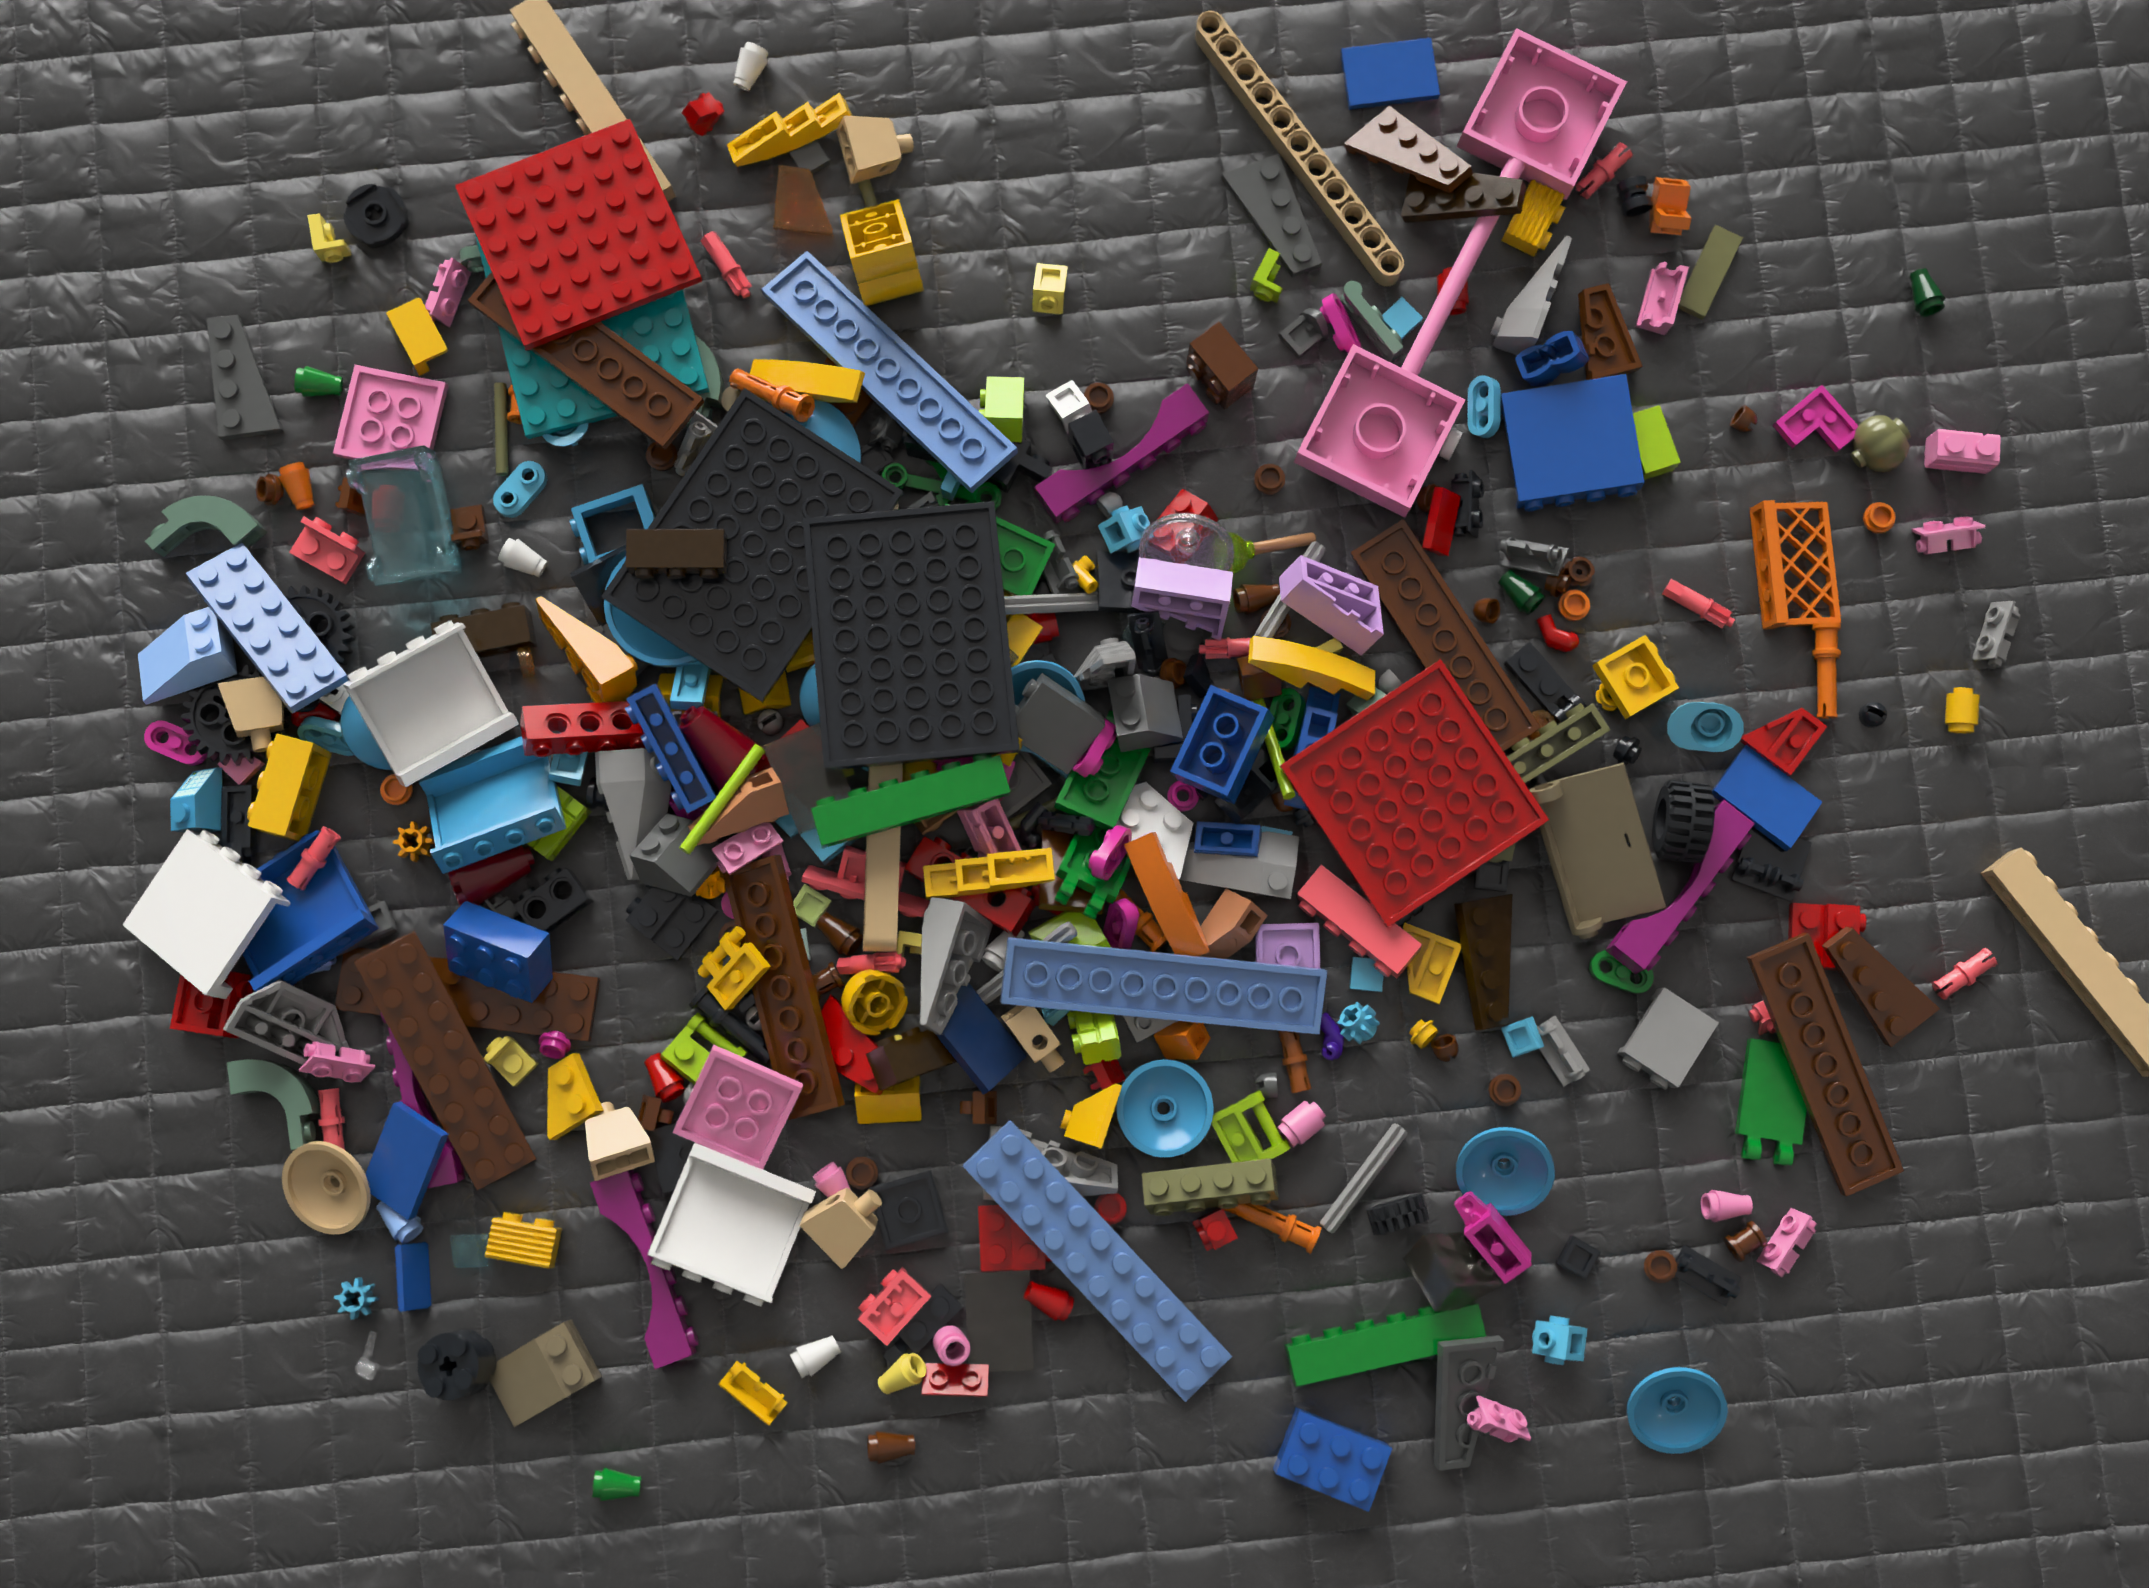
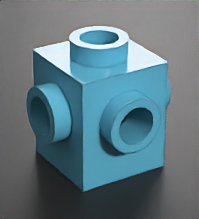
M1127 505L1120 507L1110 513L1111 518L1098 525L1110 553L1127 549L1128 553L1134 552L1145 546V539L1154 535L1150 521L1144 513L1142 506L1130 510Z
M1550 1315L1549 1321L1536 1320L1535 1330L1532 1335V1353L1544 1355V1362L1564 1365L1565 1360L1584 1361L1587 1328L1569 1325V1318Z

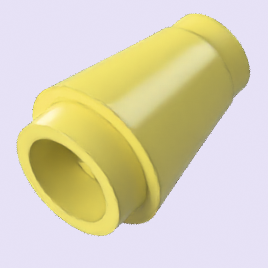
M915 1353L903 1354L878 1378L879 1388L883 1393L890 1394L921 1383L926 1375L925 1363Z

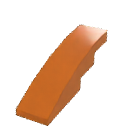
M1151 832L1124 844L1150 907L1174 954L1200 957L1209 953V947L1187 892H1183L1172 863L1167 861L1157 833Z

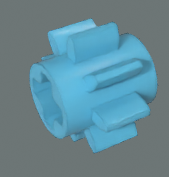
M1356 1002L1355 1005L1347 1006L1342 1011L1340 1020L1337 1022L1343 1028L1341 1034L1348 1041L1354 1039L1358 1044L1371 1039L1377 1031V1026L1380 1024L1374 1018L1376 1012L1368 1004L1363 1007L1359 1002Z
M362 1277L355 1278L353 1286L349 1282H342L341 1286L344 1291L340 1295L334 1296V1299L340 1300L341 1307L338 1313L348 1311L352 1320L358 1318L359 1310L365 1315L371 1314L372 1311L369 1306L372 1302L379 1301V1298L374 1297L372 1293L375 1284L362 1285ZM359 1292L361 1295L358 1298L359 1304H353L354 1293Z

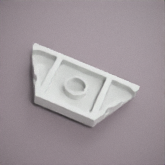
M1147 782L1137 784L1131 792L1117 825L1131 829V841L1151 832H1156L1166 859L1172 863L1179 880L1193 822Z

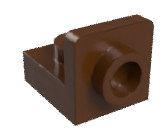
M481 504L450 509L454 533L451 535V542L456 547L465 551L479 549L481 544L489 543L485 511Z

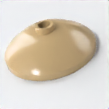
M314 1141L300 1146L287 1158L282 1172L283 1191L288 1204L301 1221L314 1230L336 1235L352 1230L364 1220L370 1207V1187L363 1169L347 1151L332 1143Z

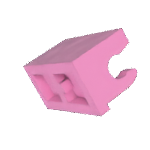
M1661 262L1656 269L1651 270L1636 323L1638 328L1666 335L1674 324L1689 267L1680 265L1676 270H1669L1666 268L1667 262Z

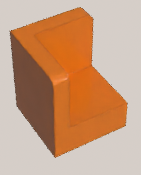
M1177 1021L1154 1034L1164 1057L1175 1060H1198L1211 1039L1204 1023Z

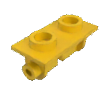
M736 1361L718 1385L769 1426L788 1403L783 1399L785 1395L779 1394L767 1383L763 1384L759 1381L760 1377L751 1371L745 1362L741 1364Z

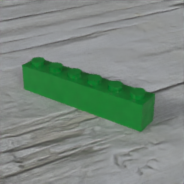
M992 755L972 757L973 763L962 766L960 761L951 762L941 766V772L930 774L929 770L919 771L910 775L911 780L898 783V779L887 780L879 783L880 789L867 792L866 787L847 792L848 798L838 801L835 800V796L816 801L817 806L811 808L822 849L1009 796L1011 791L1000 755L994 757Z
M1460 1298L1449 1301L1450 1307L1439 1310L1437 1305H1430L1418 1308L1417 1315L1406 1317L1405 1312L1387 1315V1321L1374 1324V1320L1369 1319L1354 1323L1355 1329L1343 1331L1342 1327L1339 1326L1323 1330L1324 1336L1312 1339L1310 1334L1291 1337L1292 1343L1285 1344L1293 1384L1298 1387L1438 1355V1342L1486 1337L1479 1304L1469 1302L1468 1298Z

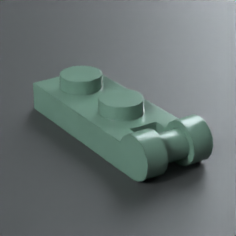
M1357 281L1347 282L1340 298L1343 306L1385 359L1392 363L1400 357L1403 350V342L1400 335L1394 329L1390 330L1383 322V316L1379 309L1374 305L1370 306L1361 295V284Z

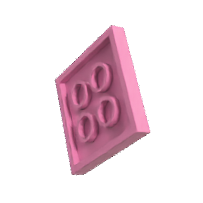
M355 365L333 454L336 457L427 474L448 385L446 382Z
M713 1045L673 1133L763 1170L802 1090L803 1083Z

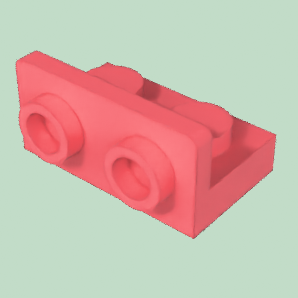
M303 517L301 523L305 527L289 553L346 585L365 555V552L357 546L359 541L345 532H342L340 536L330 531L332 526L318 517H315L314 521Z
M903 1267L898 1272L892 1269L881 1281L880 1284L884 1288L875 1297L873 1294H870L858 1307L862 1311L858 1316V1320L886 1346L931 1297V1294L915 1281Z

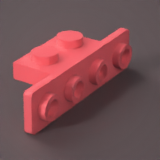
M846 845L838 873L809 865L802 875L801 881L809 884L811 888L816 890L827 889L839 893L840 896L846 899L864 900L866 851ZM900 861L898 911L907 917H924L925 910L928 908L930 901L900 892L905 874L904 868L907 864Z

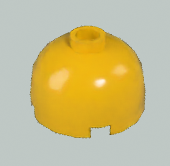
M868 969L858 972L846 983L841 997L842 1010L854 1028L863 1034L878 1035L881 1034L879 1031L887 1027L891 1030L900 1022L905 1014L908 998L905 996V987L896 977L885 971Z

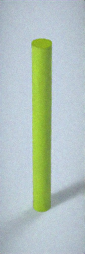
M1264 698L1251 700L1256 704L1266 707ZM1271 725L1264 741L1282 796L1285 800L1294 798L1296 794L1292 784L1279 767L1285 761L1273 725Z
M755 744L680 845L679 848L683 852L690 855L765 753L761 746Z

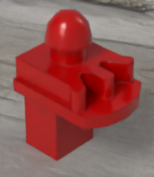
M708 92L705 94L701 93L696 100L689 102L681 113L685 116L690 128L696 134L704 136L707 132L713 130V126L724 113V107L720 101L715 100Z

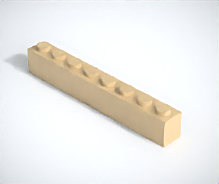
M525 0L510 10L515 20L511 23L512 28L520 40L526 38L531 45L527 47V50L535 63L542 62L547 70L543 74L552 88L558 86L563 94L559 97L568 112L574 110L579 118L575 121L584 136L627 120L547 0ZM640 139L668 202L676 197L673 188Z
M2022 847L2007 852L1980 874L2142 1077L2149 1076V1003H2146L2140 996L2139 987L2120 971L2116 958L2110 953L2105 952L2100 946L2096 933L2083 925L2077 917L2078 912L2075 907L2063 900L2057 892L2058 887L2055 882L2048 876H2044L2039 870L2035 857L2030 852L2023 850Z

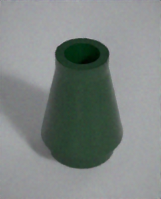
M1922 268L1912 272L1909 278L1912 285L1915 311L1919 312L1922 317L1932 316L1942 311L1945 307V296L1929 275L1928 270Z
M1512 570L1507 571L1498 582L1519 612L1524 611L1527 615L1534 612L1545 599V596L1541 593V588L1516 575Z

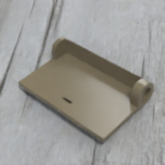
M1624 763L1545 782L1529 789L1549 818V821L1539 828L1572 935H1579L1580 939L1591 938L1598 934V930L1602 928L1605 922L1667 908Z

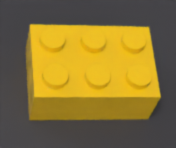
M276 733L275 739L269 743L266 756L268 762L265 771L260 773L257 780V789L259 791L256 801L252 802L248 809V826L270 835L299 842L304 835L308 834L332 753L312 742Z

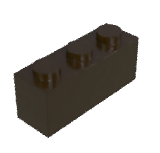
M626 529V568L630 574H634V577L641 579L654 578V574H667L668 578L673 579L686 578V574H699L700 578L715 579L719 577V574H727V535L724 529Z
M519 602L503 604L501 606L502 609L490 611L488 608L475 609L470 612L471 615L459 617L456 614L445 615L439 618L440 621L431 623L432 635L436 634L434 629L445 622L452 620L453 624L463 623L466 627L463 630L479 659L537 647L531 611Z
M919 1027L901 1033L902 1039L896 1041L893 1035L876 1042L877 1049L866 1054L880 1091L957 1062L935 1033L929 1029L921 1032Z

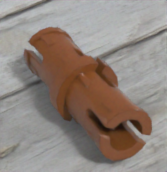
M1278 1031L1284 1056L1282 1064L1286 1065L1291 1093L1312 1089L1305 1062L1308 1058L1307 1054L1303 1053L1299 1032Z

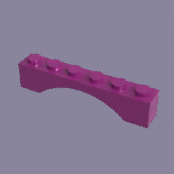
M1187 383L1162 400L1159 413L1151 429L1141 442L1126 455L1109 464L1092 469H1060L1035 486V496L1055 524L1062 520L1065 523L1069 522L1080 513L1079 509L1087 503L1090 505L1095 504L1097 499L1103 496L1107 489L1113 485L1118 488L1125 484L1131 478L1129 474L1138 468L1143 471L1150 467L1156 461L1155 457L1163 451L1170 453L1182 443L1180 440L1188 434L1195 436L1207 426L1206 422L1208 421L1209 412Z
M1726 800L1715 805L1714 827L1708 851L1700 863H1694L1690 877L1681 893L1667 908L1647 918L1633 920L1624 925L1605 951L1634 974L1645 969L1650 971L1661 957L1657 954L1663 945L1669 946L1679 934V931L1676 930L1682 920L1687 922L1697 910L1694 904L1700 896L1706 897L1716 883L1712 880L1718 872L1724 873L1734 859L1730 856L1736 848L1742 849L1752 835L1748 832L1755 823Z
M381 1013L382 1020H383L384 1023H386V1021H385V1019H384V1017H383V1015H382V1013ZM388 1026L390 1036H387L386 1040L389 1054L394 1056L396 1068H393V1080L395 1086L400 1087L402 1100L399 1101L440 1128L427 1106L423 1089ZM449 1138L446 1140L428 1188L457 1183L465 1179L463 1164Z
M633 1169L590 1182L600 1214L614 1221L630 1236L639 1248L647 1265L652 1287V1308L650 1322L644 1339L654 1368L658 1369L697 1353L695 1346L699 1345L698 1337L693 1326L688 1328L684 1315L688 1314V1309L682 1295L677 1297L673 1285L677 1283V1278L673 1267L671 1266L670 1271L655 1266L651 1264L653 1257L647 1255L656 1235L652 1226L655 1216L649 1203L645 1204L642 1198L641 1191H644V1184L638 1172L634 1173Z

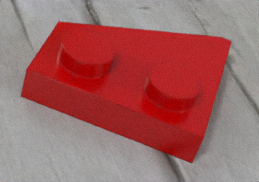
M1801 707L1743 735L1739 742L1743 745H1748L1787 776H1791L1827 726Z

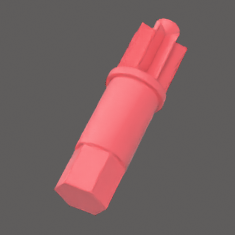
M712 231L704 235L701 242L722 273V278L726 280L737 297L739 295L743 298L749 297L751 294L749 288L752 285L743 273L741 266L736 263L717 233Z
M1670 579L1662 593L1676 603L1698 614L1700 618H1704L1720 628H1723L1724 625L1731 627L1735 621L1734 618L1730 617L1732 611L1673 579Z
M1230 637L1221 638V641L1205 639V645H1199V653L1205 654L1206 659H1231V657L1249 656L1251 638L1230 639Z
M876 952L874 954L838 958L836 968L840 975L857 974L868 969L899 973L900 969H903L906 965V959L897 952Z

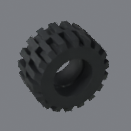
M1667 780L1659 792L1653 817L1652 839L1657 858L1689 863H1700L1704 858L1711 842L1715 817L1714 797L1708 784Z

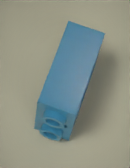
M643 484L571 508L574 518L569 521L575 537H581L584 547L579 548L585 565L612 552L609 551L597 556L585 518L635 501L644 529H648L656 515L649 494Z

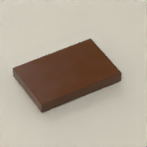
M1042 829L1041 849L1052 848L1055 881L1039 884L1038 909L1083 913L1092 896L1091 893L1076 886L1066 905L1054 900L1064 880L1055 874L1073 834ZM1104 904L1101 911H1098V914H1103Z

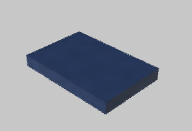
M968 983L967 986L961 985L956 994L957 1005L942 1034L935 1035L984 1095L1025 1059L1027 1055Z

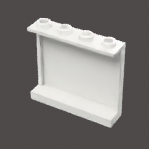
M451 620L441 624L434 629L435 635L427 639L423 636L413 639L406 644L407 650L398 655L394 651L385 654L377 659L379 665L368 671L366 667H362L348 675L350 680L343 684L400 785L408 787L519 725L514 714L506 708L463 630L466 627L463 623L453 624Z
M187 829L123 923V926L207 996L227 999L233 988L224 980L275 904L289 907L291 902L281 895L283 890L270 881L262 880L260 878L262 873L249 864L241 863L239 861L241 856L228 847L220 846L218 844L220 839L207 830H202L199 833Z
M694 1143L647 1255L653 1257L651 1264L668 1271H670L672 1265L684 1270L682 1276L700 1283L702 1277L715 1282L713 1285L714 1289L731 1295L733 1289L745 1294L743 1300L762 1307L764 1301L771 1303L773 1300V1293L800 1229L799 1225L803 1214L808 1209L809 1204L812 1203L816 1191Z

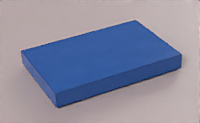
M1431 38L1341 48L1340 55L1349 110L1439 99L1440 91Z
M1748 745L1741 748L1712 789L1713 796L1720 802L1726 800L1754 822L1753 827L1786 852L1792 848L1822 804L1821 800Z
M403 1102L393 1103L365 1174L369 1183L370 1194L407 1220L416 1218L449 1134Z

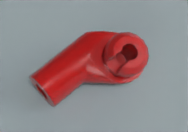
M1551 614L1536 620L1548 647L1563 652H1569L1578 647V635L1574 632L1557 629Z
M320 702L312 711L293 713L291 722L299 727L308 716H316L338 722L341 715Z

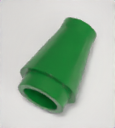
M309 366L297 368L294 382L296 393H302L303 397L342 394L343 377L335 376Z
M604 1468L603 1471L595 1470L592 1498H600V1501L626 1497H639L641 1476H632L608 1468Z

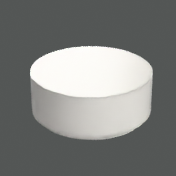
M1454 428L1450 430L1439 452L1440 457L1448 461L1451 459L1463 432Z

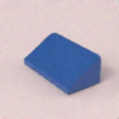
M1197 821L1194 853L1258 857L1262 837L1261 826Z
M428 1243L396 1245L398 1310L403 1312L431 1307Z

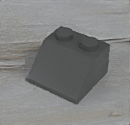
M1142 674L1108 679L1121 752L1184 741L1173 682Z
M666 813L630 854V858L642 884L692 897L718 866L717 862L719 860L711 849L719 845L717 841L709 844L704 843L696 846L690 855L686 854L679 847L690 833L688 826L694 821Z

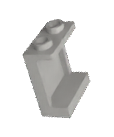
M1663 987L1655 990L1650 998L1652 1001L1651 1005L1626 1045L1620 1047L1617 1053L1624 1057L1622 1060L1623 1064L1637 1072L1642 1069L1651 1075L1649 1080L1652 1083L1666 1090L1667 1087L1679 1088L1719 1022Z

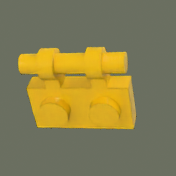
M736 926L731 932H726L719 940L720 945L713 952L710 951L702 959L703 964L697 969L698 974L703 978H707L710 974L714 977L706 987L724 1010L733 1009L771 967L752 942L745 943L742 947L740 946V940L746 933L739 926ZM729 955L731 959L723 966V959Z

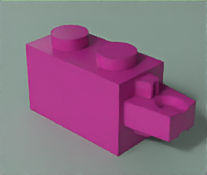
M1471 1191L1466 1192L1455 1201L1454 1206L1465 1223L1464 1234L1504 1284L1531 1266V1251L1492 1203L1485 1205Z

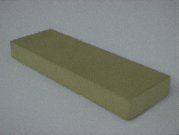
M1718 225L1713 227L1683 288L1678 309L1701 320L1704 319L1743 237Z

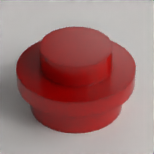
M1112 1193L1100 1195L1095 1202L1094 1209L1109 1225L1119 1223L1125 1217L1127 1206L1121 1195Z

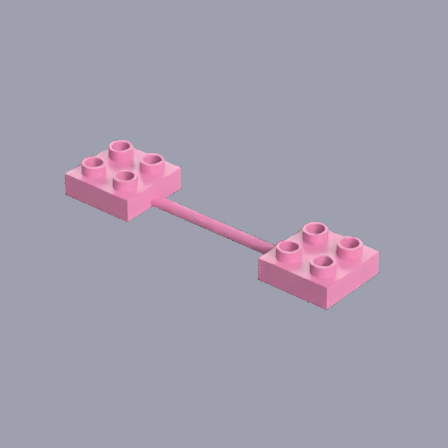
M1516 28L1462 132L1457 147L1503 169L1500 174L1501 177L1521 178L1528 182L1536 180V182H1541L1542 185H1546L1548 188L1563 193L1565 195L1563 199L1567 200L1627 81ZM1500 215L1478 217L1402 367L1396 366L1354 344L1352 345L1297 452L1294 463L1404 518L1407 516L1465 402V399L1418 375Z

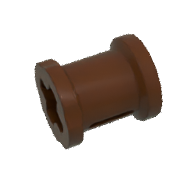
M833 962L828 963L827 968L812 975L818 1000L820 995L836 987L840 989L845 987Z
M1753 1221L1747 1222L1746 1228L1735 1235H1727L1723 1238L1728 1250L1738 1262L1744 1261L1745 1256L1758 1247L1765 1248L1768 1246L1766 1237Z

